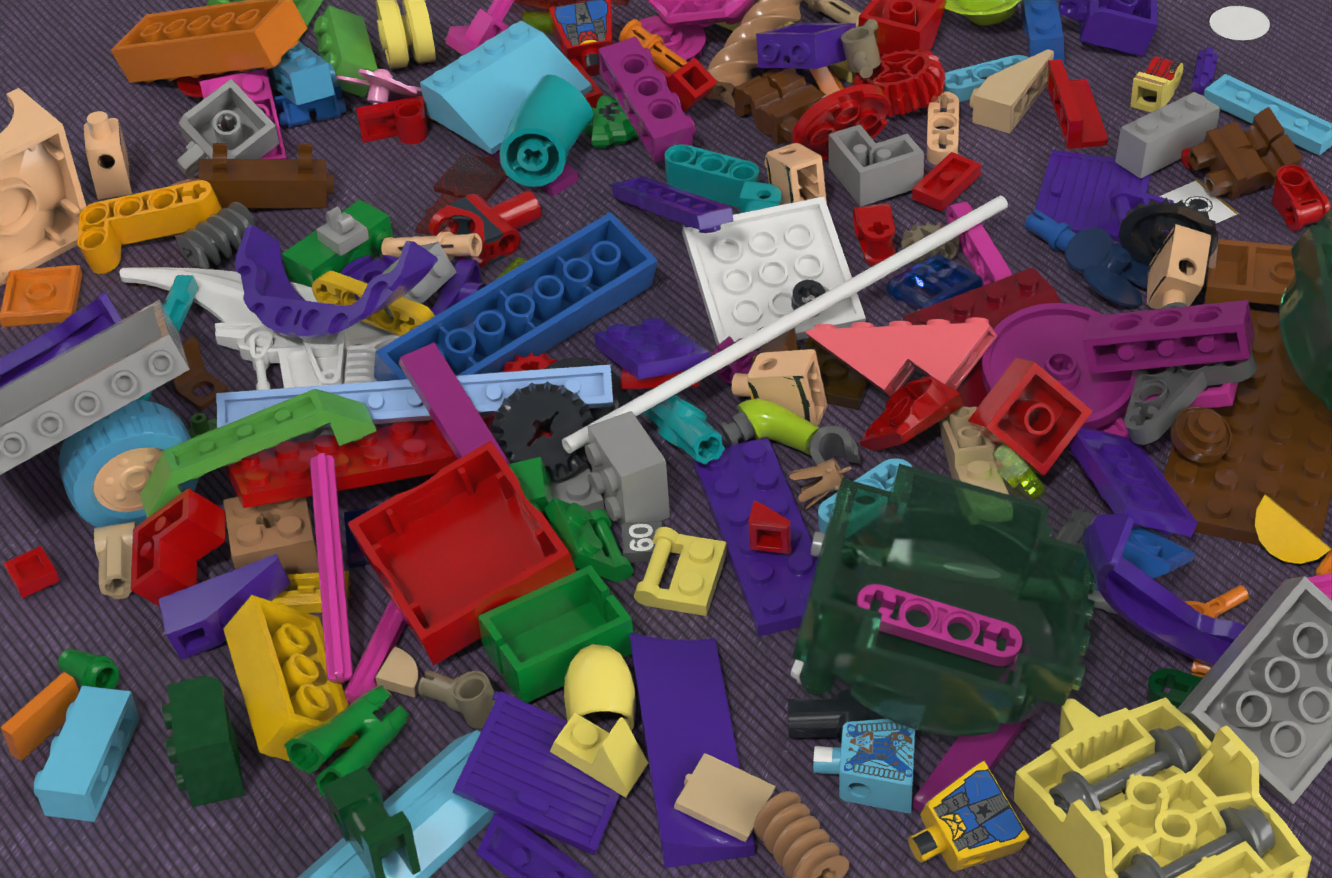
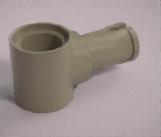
M431 670L424 674L426 678L422 677L418 684V691L422 697L446 703L449 709L462 713L469 726L477 729L483 728L495 703V700L492 699L495 691L486 674L481 671H471L455 679L440 675Z

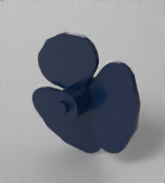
M1093 227L1079 231L1067 244L1065 252L1066 263L1072 269L1083 272L1085 281L1103 297L1121 306L1139 307L1142 303L1141 294L1128 280L1147 289L1149 265L1133 258L1120 243L1113 244L1111 236L1100 228Z

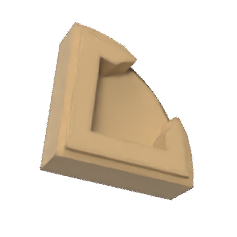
M394 647L375 677L377 686L383 685L387 690L416 698L419 684L417 665L407 652Z

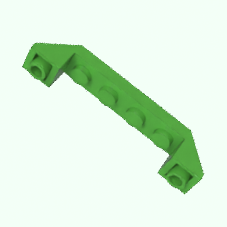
M313 389L163 450L140 493L147 518L183 492L181 483L197 479L203 474L227 464L236 463L242 458L261 450L273 448L281 442L303 433L312 432L325 424H330L339 446L360 440L364 436L376 432L377 430L365 403L319 389Z

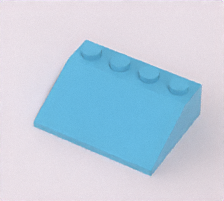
M523 21L511 25L505 31L488 39L479 47L462 55L456 61L420 82L426 115L490 154L501 149L504 136L516 111L543 76L549 74L565 79L576 87L583 96L592 91V84L543 32Z

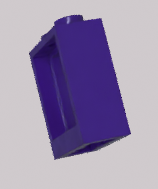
M795 23L757 33L758 68L818 69L845 61L846 56L841 36L846 31L855 28L856 23Z

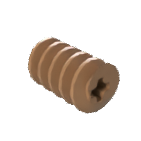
M787 791L779 793L771 798L757 814L754 822V832L761 841H764V846L773 854V858L780 867H783V872L788 878H843L849 870L848 859L844 855H839L840 849L834 842H829V834L824 829H820L819 821L814 816H810V809L801 803V798L796 792Z

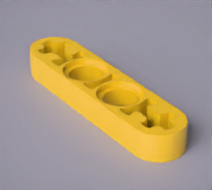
M328 271L313 282L312 292L319 303L346 306L357 302L354 294L361 298L368 284L334 271ZM402 297L388 306L394 319L386 313L385 309H382L362 320V322L402 336L435 315L427 306Z

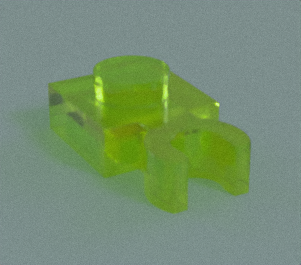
M1003 443L992 453L1002 465L997 472L1013 489L1019 485L1034 501L1046 491V488L1033 471L1007 445Z

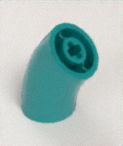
M549 74L543 76L524 99L508 126L499 152L500 163L506 175L516 183L528 187H536L553 182L562 173L572 146L592 121L593 112L590 104L582 93L565 79Z

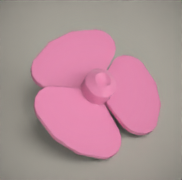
M359 69L358 74L368 81L336 76V80L368 86L367 101L373 103L372 105L388 102V99L400 100L422 95L420 87L407 86L394 80L392 74L385 69H377L373 72Z

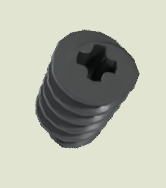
M232 202L228 208L221 209L217 215H211L206 222L197 224L195 229L187 230L184 236H178L176 244L182 256L192 266L199 269H210L209 263L213 266H218L221 263L220 256L224 259H229L232 256L231 249L238 252L246 227L248 225L255 226V222L251 213L244 205L239 202Z

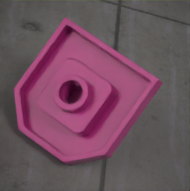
M494 0L487 12L479 9L470 25L451 26L445 43L464 55L479 47L488 39L505 31L508 25L502 21L514 0Z

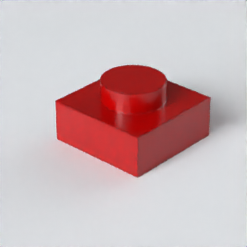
M41 546L3 563L7 575L21 598H25L60 581L55 567Z

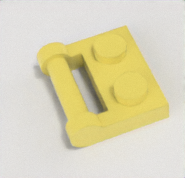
M668 527L658 528L653 538L655 547L643 581L637 584L634 593L635 600L645 606L707 616L727 555V542L678 534L675 530ZM669 554H680L669 590L660 588L659 583Z

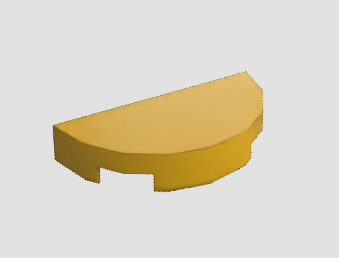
M1266 494L1263 496L1256 509L1255 528L1259 541L1271 555L1284 562L1302 564L1318 560L1331 550L1326 543Z

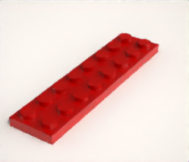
M495 415L481 416L492 434ZM434 420L396 422L392 426L376 428V432L342 446H339L336 437L333 435H320L313 440L296 443L285 441L273 448L264 449L244 457L236 463L227 464L224 468L242 507L248 508L313 496L310 460L320 453L331 455L335 460L337 491L434 474L458 459ZM538 423L534 426L536 428L534 441L537 438L540 439L543 435L548 438L552 437L549 433L541 430V426Z

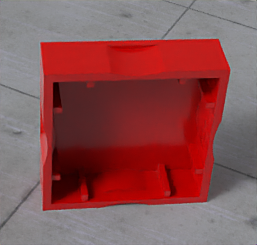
M492 441L485 443L440 469L421 485L393 496L347 523L362 553L433 666L481 638L479 615L576 572L569 551L543 514L527 500L518 478Z

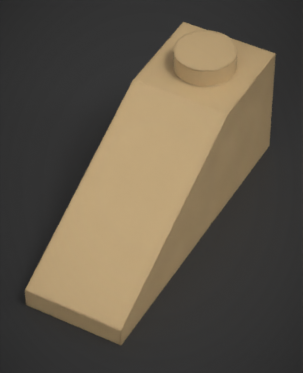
M1047 49L988 76L979 88L974 89L971 95L970 107L973 108L972 123L1010 134L1047 86L1048 60H1053L1054 51Z

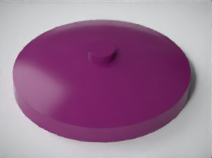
M1046 303L1021 309L1006 317L993 329L997 337L982 355L981 374L987 393H989L1015 358L1036 362L1093 411L1082 426L1097 429L1115 420L1128 408L1139 369L1090 374L1083 337L1089 316L1103 314L1074 304Z

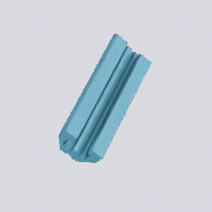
M478 730L455 739L383 802L384 808L390 817L403 811L411 823L421 868L419 873L412 875L400 855L394 850L381 858L385 878H429L492 820L496 812L452 793L481 733ZM342 838L298 878L371 877L350 842H346Z

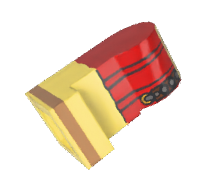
M1155 56L1144 73L1138 72L1133 78L1130 107L1154 112L1166 106L1181 81L1183 63ZM1146 96L1157 97L1156 102H1148L1143 98Z

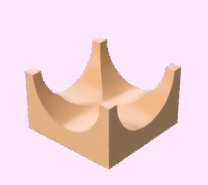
M20 88L7 93V98L14 110V114L9 125L0 133V286L6 284L10 270L36 268L77 246L79 215L86 207L63 124Z

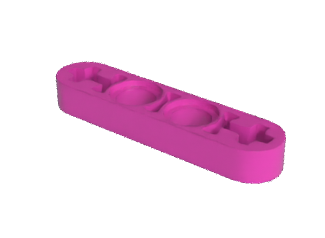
M964 201L948 205L946 209L947 223L950 224L973 211L969 203ZM981 223L957 236L959 237V247L983 286L1013 275Z
M880 584L867 585L861 589L857 597L855 614L863 625L994 666H1007L1016 660L1022 647V636L1015 626L991 617ZM873 599L881 601L878 613L870 611V604ZM895 605L901 606L897 620L891 619ZM920 610L927 615L929 623L924 627H914L907 622L905 615L909 611ZM952 623H962L969 628L971 636L966 640H956L949 635L947 627ZM980 630L985 631L981 646L975 644ZM998 637L1006 639L1004 651L996 649Z

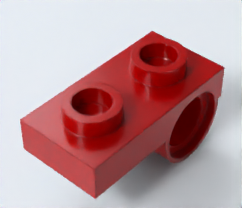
M422 95L356 108L363 143L398 136L399 141L404 144H417L424 141L428 136L429 128Z

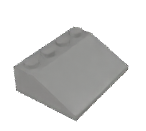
M1305 576L1285 579L1178 708L1211 742L1219 728L1225 725L1229 726L1257 756L1259 760V781L1290 804H1294L1332 758V600Z

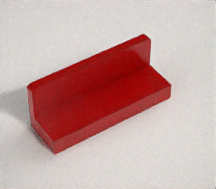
M1062 59L1048 60L1047 91L1067 149L1106 146L1108 144V136L1088 80H1069Z

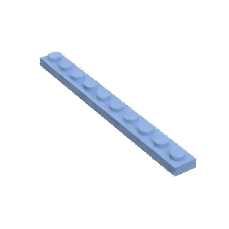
M610 365L456 376L480 416L495 415V411L499 409L504 398L512 395L516 388L527 387L531 382L534 384H544L548 381L553 385H564L573 393L577 392L584 403L588 404L589 408L613 407ZM408 379L216 393L217 428L313 389H319L365 403L374 424L433 420ZM328 423L318 428H327L331 426Z

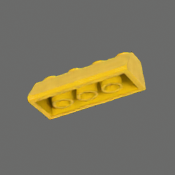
M251 595L223 630L259 753L290 761L284 746L286 742L297 734L319 726L344 710L348 706L342 684L330 682L327 678L324 633L320 618ZM356 734L352 735L338 749L353 745L358 740V736Z

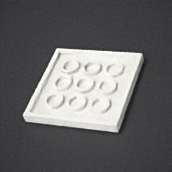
M824 197L733 215V222L722 224L719 231L712 233H699L698 229L684 227L683 225L682 234L717 346L728 336L735 342L792 312V291L800 281H817L828 292L852 278ZM858 294L851 295L821 312L818 316L796 326L797 340L808 338L809 336L805 332L814 329V325L832 324L837 328H851L853 323L865 322L866 317ZM812 295L807 298L802 297V301L805 303L810 299H815Z

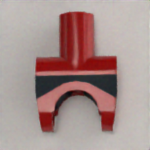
M529 190L493 207L480 195L471 194L439 210L429 223V232L431 236H437L440 233L438 232L440 225L444 221L449 220L447 227L441 232H452L454 235L477 233L482 239V251L479 256H474L469 260H477L481 268L513 254L521 242L520 233L516 229L541 218L542 211L537 198ZM458 256L456 259L457 261L466 259V256Z

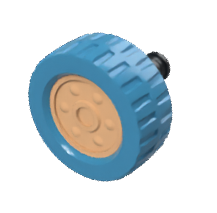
M134 400L67 437L60 450L58 459L59 472L65 491L80 517L95 527L136 522L139 525L145 521L147 516L140 493L163 450L191 439L181 419L172 410L161 404L146 400ZM199 478L181 483L182 491L184 492L188 488L195 491Z

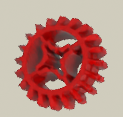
M907 48L900 52L895 50L890 54L883 53L880 57V65L873 69L870 77L863 78L859 73H855L856 78L853 79L854 85L871 84L882 88L891 102L892 106L887 115L892 118L897 114L904 116L905 113H916L919 108L929 107L930 102L937 101L938 96L944 93L943 87H945L944 80L946 78L944 68H942L938 56L932 55L930 51L922 52L921 49L910 51Z

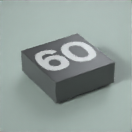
M662 521L621 524L623 556L627 557L630 563L649 562L655 547L653 538L656 530L662 527Z

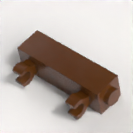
M213 143L212 159H199V180H204L211 184L221 208H228L232 202H239L246 208H327V194H334L333 173H327L326 159H313L312 144H298V159H227V143Z

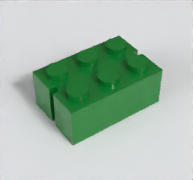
M591 565L478 616L483 650L499 673L504 674L505 682L517 699L526 703L565 686V676L570 662L585 647L592 644L608 646L620 653L623 658L631 655L629 633H633L632 618L613 594L610 595L609 588Z

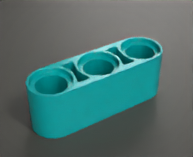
M683 144L669 147L664 154L667 185L716 202L740 208L739 197L744 182L760 183L759 167L747 160Z

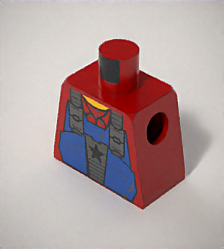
M588 0L549 7L551 29L563 55L568 60L576 58L583 65L589 76L600 74L599 48L613 44L611 0Z

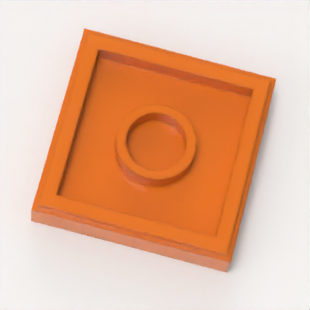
M80 265L10 270L0 311L2 327L59 323L74 314L77 309L83 275Z

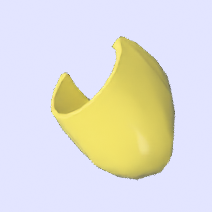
M592 644L581 649L570 662L565 676L564 700L567 721L570 720L574 712L583 716L592 712L611 711L624 715V720L632 732L637 712L635 687L625 660L620 653L608 646Z

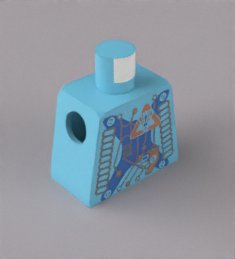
M915 717L845 723L842 730L841 747L815 746L814 773L839 774V797L844 801L911 813Z

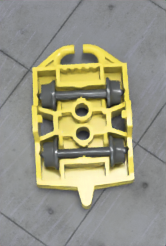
M1166 697L1132 710L1123 708L1098 717L1077 700L1065 699L1061 706L1059 740L1051 744L1050 750L1016 771L1014 802L1077 878L1308 877L1312 856L1303 848L1287 824L1259 793V760L1257 756L1227 725L1217 730L1211 742Z

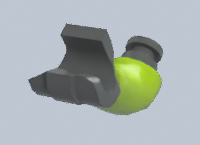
M760 398L746 400L737 405L739 413L731 417L732 422L727 424L723 421L719 424L730 446L738 444V440L741 438L743 441H747L752 437L755 440L768 437L771 441L782 443L811 455L814 467L834 456L843 457L847 462L860 463L858 446L846 429L836 425L819 428L796 413L772 401Z

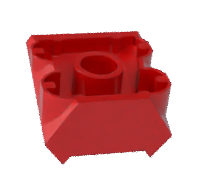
M932 376L908 382L889 398L885 405L886 410L866 430L864 437L860 441L861 446L872 451H878L904 444L964 406L960 392Z

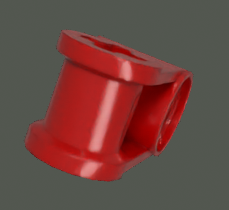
M1293 164L1284 165L1277 170L1271 202L1283 217L1287 227L1294 232L1299 231L1304 225L1316 222L1321 225L1329 223L1332 213L1330 202L1312 180L1308 171L1301 166Z
M884 203L853 208L855 235L857 240H859L865 262L870 266H874L896 254L892 239L895 235V225L890 204Z

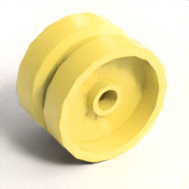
M376 0L377 27L381 46L385 50L390 70L407 67L409 62L407 46L409 45L413 57L419 65L435 62L434 40L425 0H402L404 15H401L396 0Z

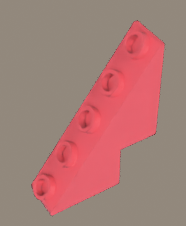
M979 317L968 318L965 320V323L950 324V321L944 319L928 320L927 325H912L908 321L889 322V326L874 327L873 324L866 322L853 323L851 328H837L832 324L814 325V329L805 332L817 345L889 397L904 386L916 369L927 377L932 376L956 390L997 337V334L989 325V320Z

